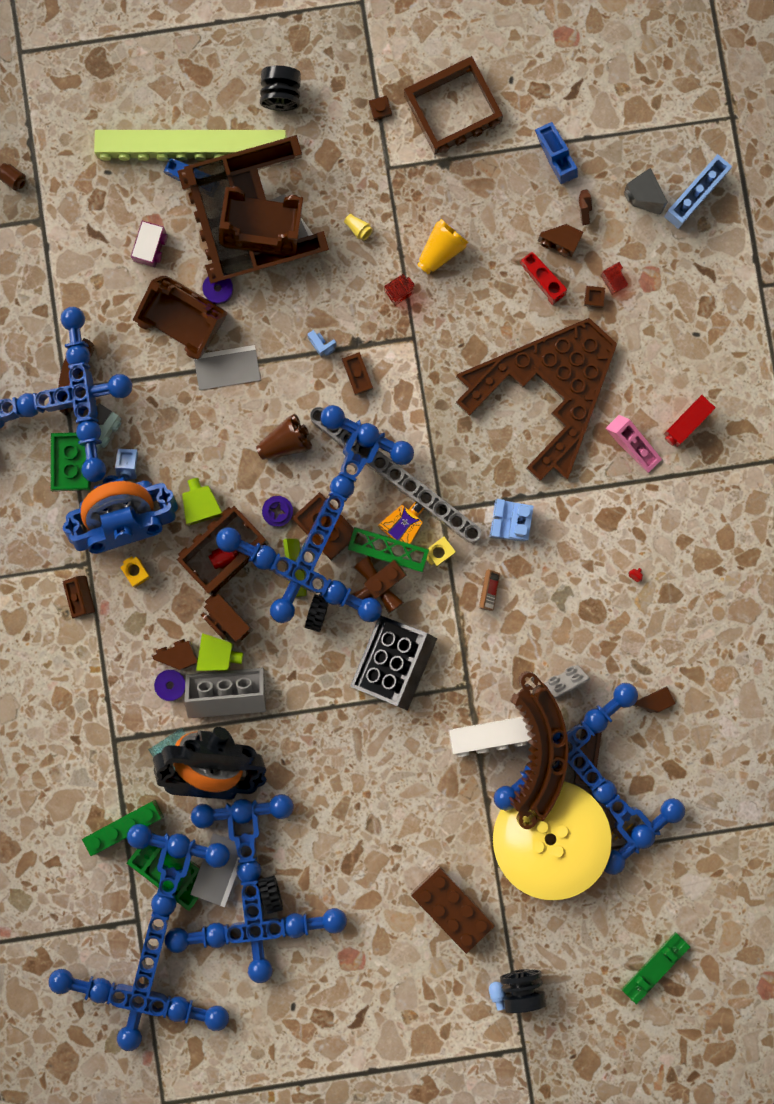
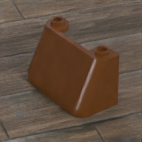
M236 186L226 187L219 226L220 244L232 249L294 256L297 252L303 197L289 195L284 198L283 202L247 198L241 188Z
M160 276L151 280L133 321L137 322L139 327L146 330L153 327L157 328L185 345L184 350L188 357L199 359L224 322L227 312L168 276Z

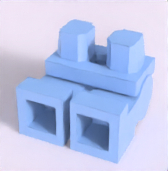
M496 499L493 518L498 519L492 520L490 538L528 541L534 506Z

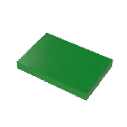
M76 432L51 433L52 492L91 491V482L87 481L81 472L82 465L86 460L85 447L78 444L80 440Z

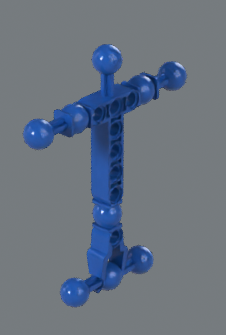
M329 405L321 412L322 424L327 429L335 430L342 428L352 434L343 449L345 458L340 470L341 472L331 481V492L328 494L330 497L325 500L296 561L280 557V554H276L275 550L270 546L260 545V543L253 546L241 540L239 532L231 527L221 529L216 537V543L222 551L233 552L237 550L249 556L248 562H253L258 569L273 571L276 575L290 581L283 597L275 600L270 607V615L278 623H287L294 617L295 607L293 602L300 587L313 593H320L319 596H323L325 601L331 605L343 607L346 604L358 610V615L365 622H375L382 613V606L378 600L371 597L362 600L350 594L351 589L346 588L341 581H331L313 570L343 510L344 502L354 493V482L357 480L355 477L360 474L365 465L373 461L378 449L381 448L389 452L392 461L398 465L410 463L414 457V449L406 441L394 443L384 438L385 433H379L378 428L373 424H361L360 420L356 423L345 417L343 410L339 406ZM355 440L363 447H372L366 458H361L359 454H354L351 451ZM347 465H352L355 468L354 475L347 472ZM331 500L337 501V510H333L330 507L329 503ZM322 517L329 519V527L322 526ZM314 535L321 537L320 545L313 543L312 538ZM306 552L311 553L313 556L311 563L304 560ZM279 561H284L287 565V569L284 572L277 568ZM297 570H301L304 573L302 581L295 577ZM316 578L322 582L320 589H316L313 586V581Z
M143 824L133 825L127 832V841L131 847L143 849L151 845L162 848L157 869L161 873L157 894L151 900L152 917L149 922L134 985H115V982L111 984L105 978L93 980V976H91L89 982L73 978L70 971L66 969L55 970L51 973L48 980L50 989L56 994H65L72 990L85 993V1000L89 997L91 1001L97 1004L107 1002L108 1005L111 1003L115 1007L130 1010L127 1025L119 1030L117 1034V1043L124 1051H133L142 1042V1035L138 1029L142 1013L152 1016L163 1015V1018H166L167 1015L174 1022L185 1020V1024L188 1023L189 1018L203 1021L212 1031L224 1029L229 1022V1014L221 1006H212L208 1010L193 1007V1000H190L189 1003L181 996L171 998L169 995L167 997L163 993L151 991L168 920L170 914L176 908L175 891L180 878L187 875L191 857L204 858L209 866L221 868L228 863L230 852L221 843H214L209 847L196 844L195 839L190 842L189 838L183 834L169 836L166 833L164 836L152 834L151 830ZM166 853L175 859H181L186 856L183 869L176 870L174 867L168 868V866L164 865ZM165 881H171L174 884V887L168 889L164 886L163 883ZM160 919L164 925L157 927L153 921ZM157 939L159 944L157 946L150 945L149 940ZM151 958L154 964L147 965L144 963V959ZM145 977L149 980V983L142 984L139 979ZM122 992L125 997L118 999L115 993ZM137 996L142 997L144 1002L136 1003L134 998ZM160 1001L164 1006L157 1008L153 1003Z

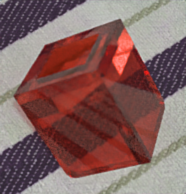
M620 262L605 269L601 274V278L612 295L628 286L621 272L623 267Z

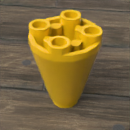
M441 219L435 224L419 258L420 262L417 265L427 274H430L431 271L434 272L463 251L469 242Z

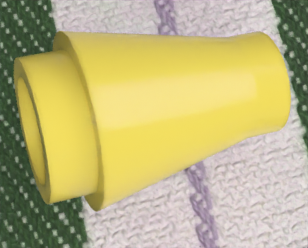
M349 214L344 220V223L351 229L354 235L363 241L373 231L369 223L352 214Z

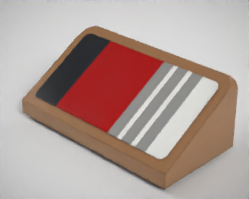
M489 569L486 570L479 609L494 610L500 573Z

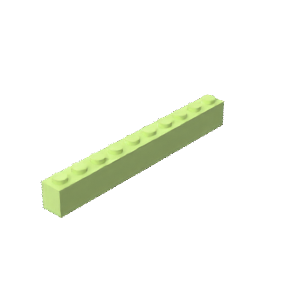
M95 130L94 153L97 158L104 161H109L111 158H119L122 161H128L130 158H138L141 161H147L149 158H157L160 161H166L168 158H176L179 161L195 158V160L204 161L206 158H217L287 138L286 130Z

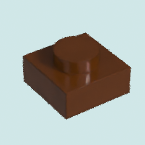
M387 96L369 100L374 121L392 116Z
M586 286L584 306L603 308L605 288Z

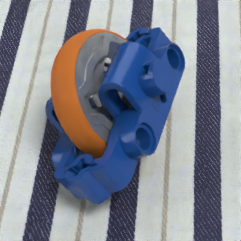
M110 475L103 479L102 484L94 486V490L80 502V509L73 510L66 515L63 531L77 551L89 549L91 553L98 554L160 534L163 530L162 525L175 520L178 503L173 492L168 490L164 483L152 485L149 481L133 483L128 482L125 477L118 478L115 475ZM154 501L158 502L160 510L154 511ZM82 524L89 530L87 533H84L81 527Z

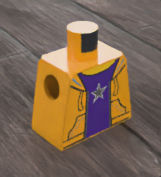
M414 502L409 510L401 505L384 519L378 527L389 537L411 544L423 524L418 516L424 508L417 502Z

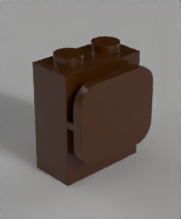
M213 594L205 601L206 605L204 608L209 612V615L203 612L201 616L223 640L226 641L228 639L227 632L235 642L240 643L253 631L249 624L220 594Z

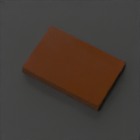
M320 492L292 517L293 521L307 536L326 500ZM329 503L330 507L333 510H336L331 503ZM341 514L322 551L331 561L350 544L354 530ZM322 517L321 524L324 527H329L330 521L328 518ZM314 535L312 541L316 545H320L321 537Z

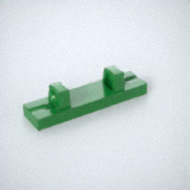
M674 932L621 990L637 1005L687 952L690 946Z

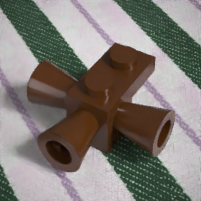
M369 556L353 567L367 581L363 583L366 587L352 593V595L362 600L370 597L375 599L380 597L388 614L404 603L390 590L396 583L407 576L396 560H393L378 573Z

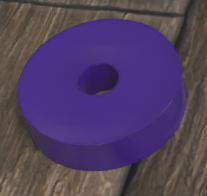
M207 277L202 286L204 296L214 304L226 303L230 300L234 291L230 278L210 284L209 277ZM221 286V290L215 291V287Z
M165 670L155 679V692L163 700H177L185 692L186 680L176 670ZM170 681L174 684L172 689L167 687V683Z

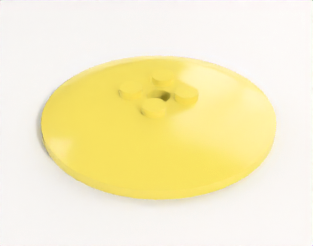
M564 781L561 792L543 822L539 820L531 829H523L518 824L516 818L519 812L515 808L508 811L500 810L493 832L495 857L506 878L522 892L544 900L568 899L589 889L604 872L612 847L610 824L600 804L582 788ZM523 817L524 822L528 823L530 821L529 817ZM548 834L556 836V843L554 845L546 843V836Z

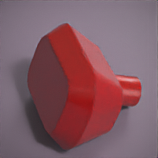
M632 569L628 572L629 577L636 582H641L643 579V574L640 573L642 569Z

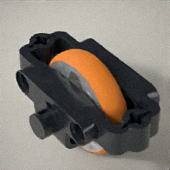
M216 727L212 732L199 730L198 732L188 733L182 736L175 745L164 747L161 753L153 757L157 785L164 787L165 791L171 795L232 800L237 793L252 794L256 792L257 788L263 786L267 780L265 776L266 767L262 755L257 754L255 749L250 746L235 744L229 731L223 727ZM243 771H246V777H241Z

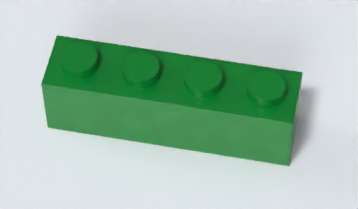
M156 800L84 837L82 841L90 856H93L127 838V832L133 825L143 824L149 826L164 818Z

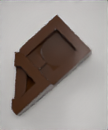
M587 189L582 190L579 195L580 218L583 226L590 224L589 211H592L591 195Z
M666 686L640 698L633 706L641 707L649 713H658L676 703Z

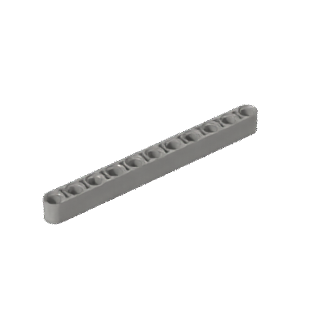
M313 408L310 412L312 423L344 448L346 445L344 442L345 437L350 436L352 433L342 428L336 433L330 432L321 421L314 419V415L321 413L324 408ZM355 440L351 451L354 454L360 455L359 451L363 446ZM377 451L373 461L367 465L369 468L411 500L421 505L424 510L466 542L476 543L479 540L481 530L475 523L382 452ZM383 459L386 464L383 468H377L374 464L375 461ZM392 471H398L400 472L401 477L397 480H393L390 477V473ZM409 482L416 485V489L412 492L407 491L405 485ZM423 494H428L432 500L429 503H423L420 498ZM444 506L447 512L445 515H439L436 512V508ZM458 517L462 520V525L455 527L452 525L451 520ZM469 529L476 530L477 537L475 539H470L467 536Z

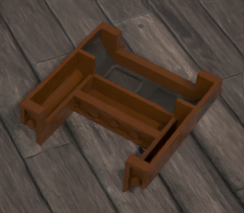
M297 135L188 165L184 169L177 170L182 189L184 191L191 189L188 195L191 204L196 205L195 219L197 223H201L203 229L199 231L202 242L206 241L208 249H205L208 261L212 260V263L205 265L210 284L329 250L324 231L299 238L297 252L294 256L232 249L222 246L219 242V226L225 188L236 186L244 191L247 198L266 200L258 170L302 158Z

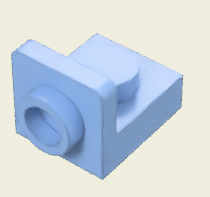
M312 330L307 334L309 341L320 357L324 354L328 356L335 351L336 341L334 339L324 345L325 340L320 333L316 334Z
M118 449L115 464L118 478L125 477L126 480L137 478V449Z

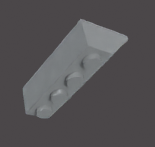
M254 668L186 674L185 707L188 719L266 712L264 669Z

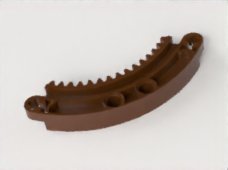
M525 671L520 674L518 679L522 689L517 694L514 693L510 701L520 711L519 714L523 717V722L527 724L525 726L529 731L527 736L531 738L528 743L532 746L528 748L532 753L528 758L532 762L526 764L530 770H525L528 777L522 778L525 784L518 785L521 791H514L516 798L509 797L510 804L519 812L516 818L518 824L523 829H531L539 820L542 822L545 820L561 792L568 764V737L561 710L548 687L534 673ZM525 678H531L536 687L533 688L529 684H525ZM560 733L559 739L553 741L554 734ZM559 761V766L552 768L553 763ZM524 816L529 817L530 821L528 823L524 822Z

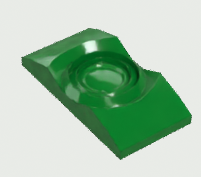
M148 845L146 848L137 849L126 864L159 888L161 873L158 871L157 865L162 848ZM166 853L164 865L168 866V868L174 867L176 870L183 869L186 857L175 859ZM190 861L187 875L180 878L175 891L176 902L188 911L199 899L190 895L200 867ZM165 881L163 883L164 886L168 889L174 887V884L171 881Z

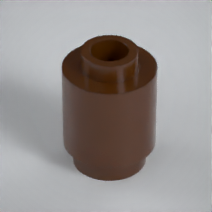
M3 163L0 166V180L13 190L22 189L25 186V174L11 164Z

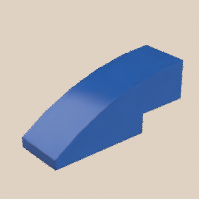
M553 122L535 129L541 147L560 184L577 178L578 168L569 155V149Z

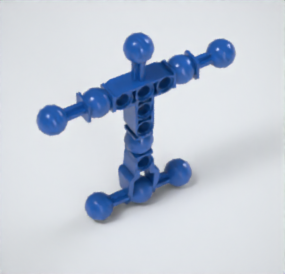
M68 307L62 312L60 320L63 327L69 330L70 343L65 344V348L68 349L65 358L70 369V385L41 391L38 394L25 393L19 398L13 397V400L1 399L0 428L4 426L5 422L19 417H33L39 412L44 413L45 410L52 412L73 407L74 414L77 417L76 423H78L76 428V434L80 440L78 444L85 447L86 460L82 465L81 472L87 481L98 482L106 475V466L98 458L96 445L101 444L102 441L99 440L101 429L98 425V419H96L98 416L96 397L111 394L115 398H125L132 392L133 385L128 376L116 374L110 378L108 383L94 386L93 376L89 370L91 366L88 364L91 356L87 349L89 346L82 341L80 331L85 324V316L80 308ZM83 371V376L78 379L79 373ZM86 390L85 396L81 398L82 391ZM65 394H67L68 397H67V399L63 402V401H62L63 396H64ZM49 397L48 404L44 405L45 400ZM12 405V406H13V409H12V411L9 413V412H8V409H9V407ZM86 409H88L89 413L87 416L84 417L83 413Z
M630 683L618 685L614 690V698L603 708L597 705L596 709L589 710L585 714L583 721H580L581 724L575 725L567 732L568 742L571 744V748L568 751V764L589 786L595 800L608 808L616 820L614 823L615 828L627 841L618 851L611 850L608 864L604 870L610 875L621 873L626 864L625 860L634 852L639 854L640 849L651 847L655 842V835H661L659 830L667 823H677L685 816V806L678 799L672 798L664 801L660 809L661 814L650 822L637 807L631 808L620 798L615 784L605 779L580 750L590 740L591 735L595 736L596 733H601L607 728L608 721L612 722L610 716L619 708H628L637 702L638 691ZM579 729H585L586 735L582 739L576 737ZM560 733L554 734L553 741L559 739ZM577 757H583V764L579 767L575 766L574 760ZM555 761L552 768L558 767L559 761ZM527 765L523 772L520 771L522 777L511 787L502 786L496 790L494 803L500 810L508 811L514 808L510 804L509 797L516 798L514 791L520 792L521 789L518 785L525 784L522 778L528 777L525 770H530ZM590 772H595L596 779L592 782L588 781L587 775ZM616 802L622 803V808L619 811H613V805ZM637 814L644 824L634 827L629 836L622 826L625 821L630 820L631 816Z
M279 794L267 803L258 804L256 800L251 803L246 799H239L232 805L227 803L225 808L213 809L208 804H199L193 808L191 821L199 829L209 828L213 825L214 821L228 819L229 838L231 841H235L237 855L240 858L236 873L242 881L241 885H243L242 902L245 922L234 923L231 926L229 924L224 926L221 923H212L208 927L203 926L202 931L187 933L182 928L170 929L166 933L164 940L165 946L169 951L180 953L187 949L188 945L200 943L204 944V948L208 946L220 948L230 942H251L253 961L248 966L249 978L255 983H265L271 978L273 968L271 963L265 959L263 940L276 939L281 935L297 939L304 934L308 935L309 930L324 928L327 932L333 934L340 933L345 929L347 925L346 915L337 908L327 910L321 917L307 918V913L304 915L292 913L287 917H282V919H264L262 897L258 884L261 866L256 861L257 857H255L256 838L260 835L259 815L272 814L277 819L288 818L294 810L293 801L289 796ZM251 820L253 821V834L244 833L241 836L236 835L234 822L246 824ZM243 846L251 848L252 854L250 856L242 854ZM248 886L255 887L256 894L253 896L248 895L246 888ZM256 906L259 913L253 916L249 913L248 908ZM273 923H277L280 926L281 931L278 933H273L270 929V925ZM258 926L261 934L253 935L250 930L251 927ZM233 928H237L241 931V936L239 938H235L231 935V930Z

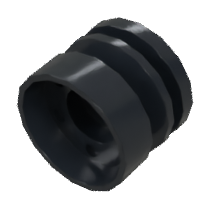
M278 65L268 66L261 70L260 83L263 88L260 90V105L275 111L297 109L300 106V92L297 90L301 85L300 71L292 67Z
M520 969L500 976V982L506 984L501 987L502 991L511 992V994L503 998L506 1013L531 1012L547 1006L545 992L535 990V988L543 985V981L538 980V978L542 977L540 970Z

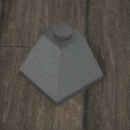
M651 168L627 183L624 195L627 201H631L634 207L659 215L668 203Z

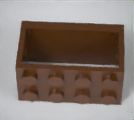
M235 506L225 509L221 513L223 517L218 521H212L207 526L208 531L203 535L201 533L192 540L194 544L189 548L185 547L178 553L179 558L176 559L209 595H215L249 563L250 557L240 553L208 584L199 577V574L187 562L207 543L212 541L218 532L225 528L237 515L244 522L243 524L246 528H250L257 536L251 545L256 546L257 543H260V545L269 544Z

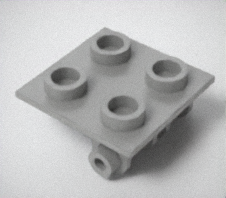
M576 665L568 667L565 672L558 676L551 677L544 684L556 699L590 680V678Z

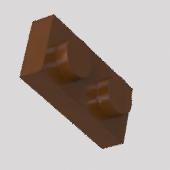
M360 352L342 358L354 394L358 395L372 390L373 386Z

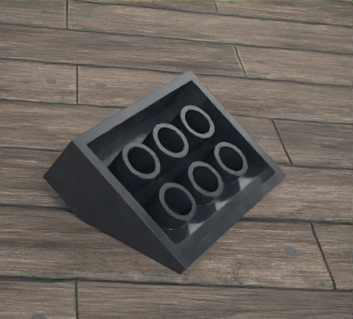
M381 615L377 620L350 687L408 711L437 638Z

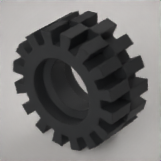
M314 595L305 623L306 629L316 632L321 631L329 605L324 597Z
M275 875L259 879L261 897L266 913L271 914L282 911L283 903Z

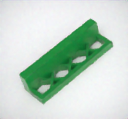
M354 527L348 550L390 563L396 560L400 566L423 572L429 553V549ZM357 532L365 534L369 542L364 545L356 543ZM382 539L387 548L383 550L376 549L372 542ZM398 544L403 546L406 553L399 556L394 554L391 548ZM415 550L424 552L422 561L413 560L410 553Z

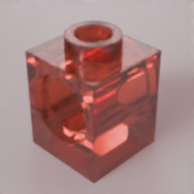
M402 274L385 285L384 291L394 306L414 294L413 287L415 285L410 277L406 278Z

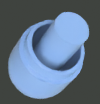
M495 981L489 986V994L492 1002L496 1003L498 1011L505 1009L503 998L506 996V993L502 991L501 987L503 984Z

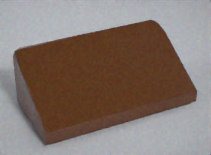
M85 575L76 576L63 581L72 619L95 613L87 577Z

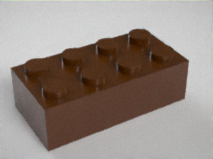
M440 866L411 892V896L466 954L495 927L494 923Z

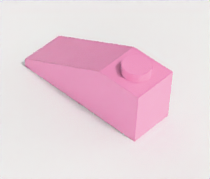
M618 415L605 428L615 441L646 472L649 473L662 460L630 419Z

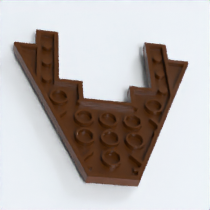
M587 318L457 374L456 378L468 390L456 401V404L470 416L508 375L522 388L535 375L539 376L563 399L562 403L551 414L564 428L526 469L538 481H541L552 468L567 480L617 343L590 318Z

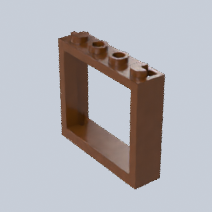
M472 56L404 89V97L434 155L442 152L445 153L454 145H462L468 138L472 136L474 138L484 133V130L488 128L494 129L502 122L503 114ZM471 71L493 114L437 141L415 98Z

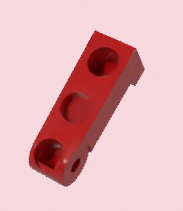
M530 252L520 260L523 269L548 297V301L552 305L566 295L567 288L533 252Z

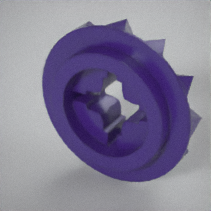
M273 496L265 501L262 507V515L268 524L277 527L289 523L292 518L293 507L285 497ZM280 503V510L285 514H279L275 519V513L270 509H277Z

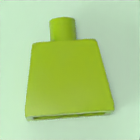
M199 478L188 480L190 491L182 493L186 524L191 526L222 516V510L209 486L201 487Z
M202 634L196 670L228 671L230 670L231 663L242 664L244 653L233 651L234 643Z

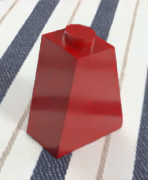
M701 395L664 433L666 436L665 440L670 445L678 447L716 407Z

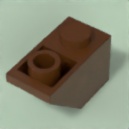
M564 224L541 232L538 242L547 249L553 248L564 257H572L583 235V231Z
M185 639L175 642L174 647L170 649L163 647L156 650V655L152 656L154 660L178 670H184L198 662L191 641L185 642Z

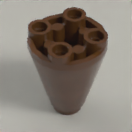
M293 414L260 441L259 445L256 446V450L260 458L264 460L266 458L273 459L306 452L313 447L307 438V435H309L307 427L304 424L301 425L298 416Z

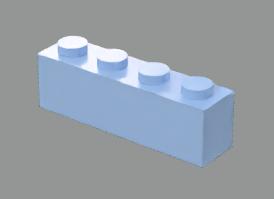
M717 154L669 208L664 217L679 229L729 173L732 166Z

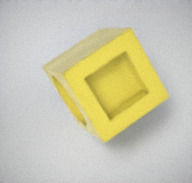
M442 537L428 548L429 553L426 560L431 566L434 564L438 567L454 555L456 551L446 538ZM436 548H441L444 551L442 558H436L433 555V551Z

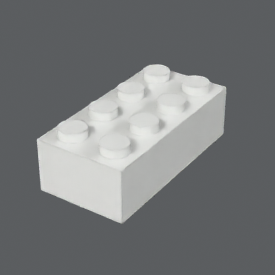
M523 717L448 730L452 753L457 754L458 757L468 756L469 751L475 750L477 754L489 752V748L495 747L496 750L507 749L508 744H515L516 747L528 745V741L531 738L527 736L529 731L525 728L527 724L523 722Z

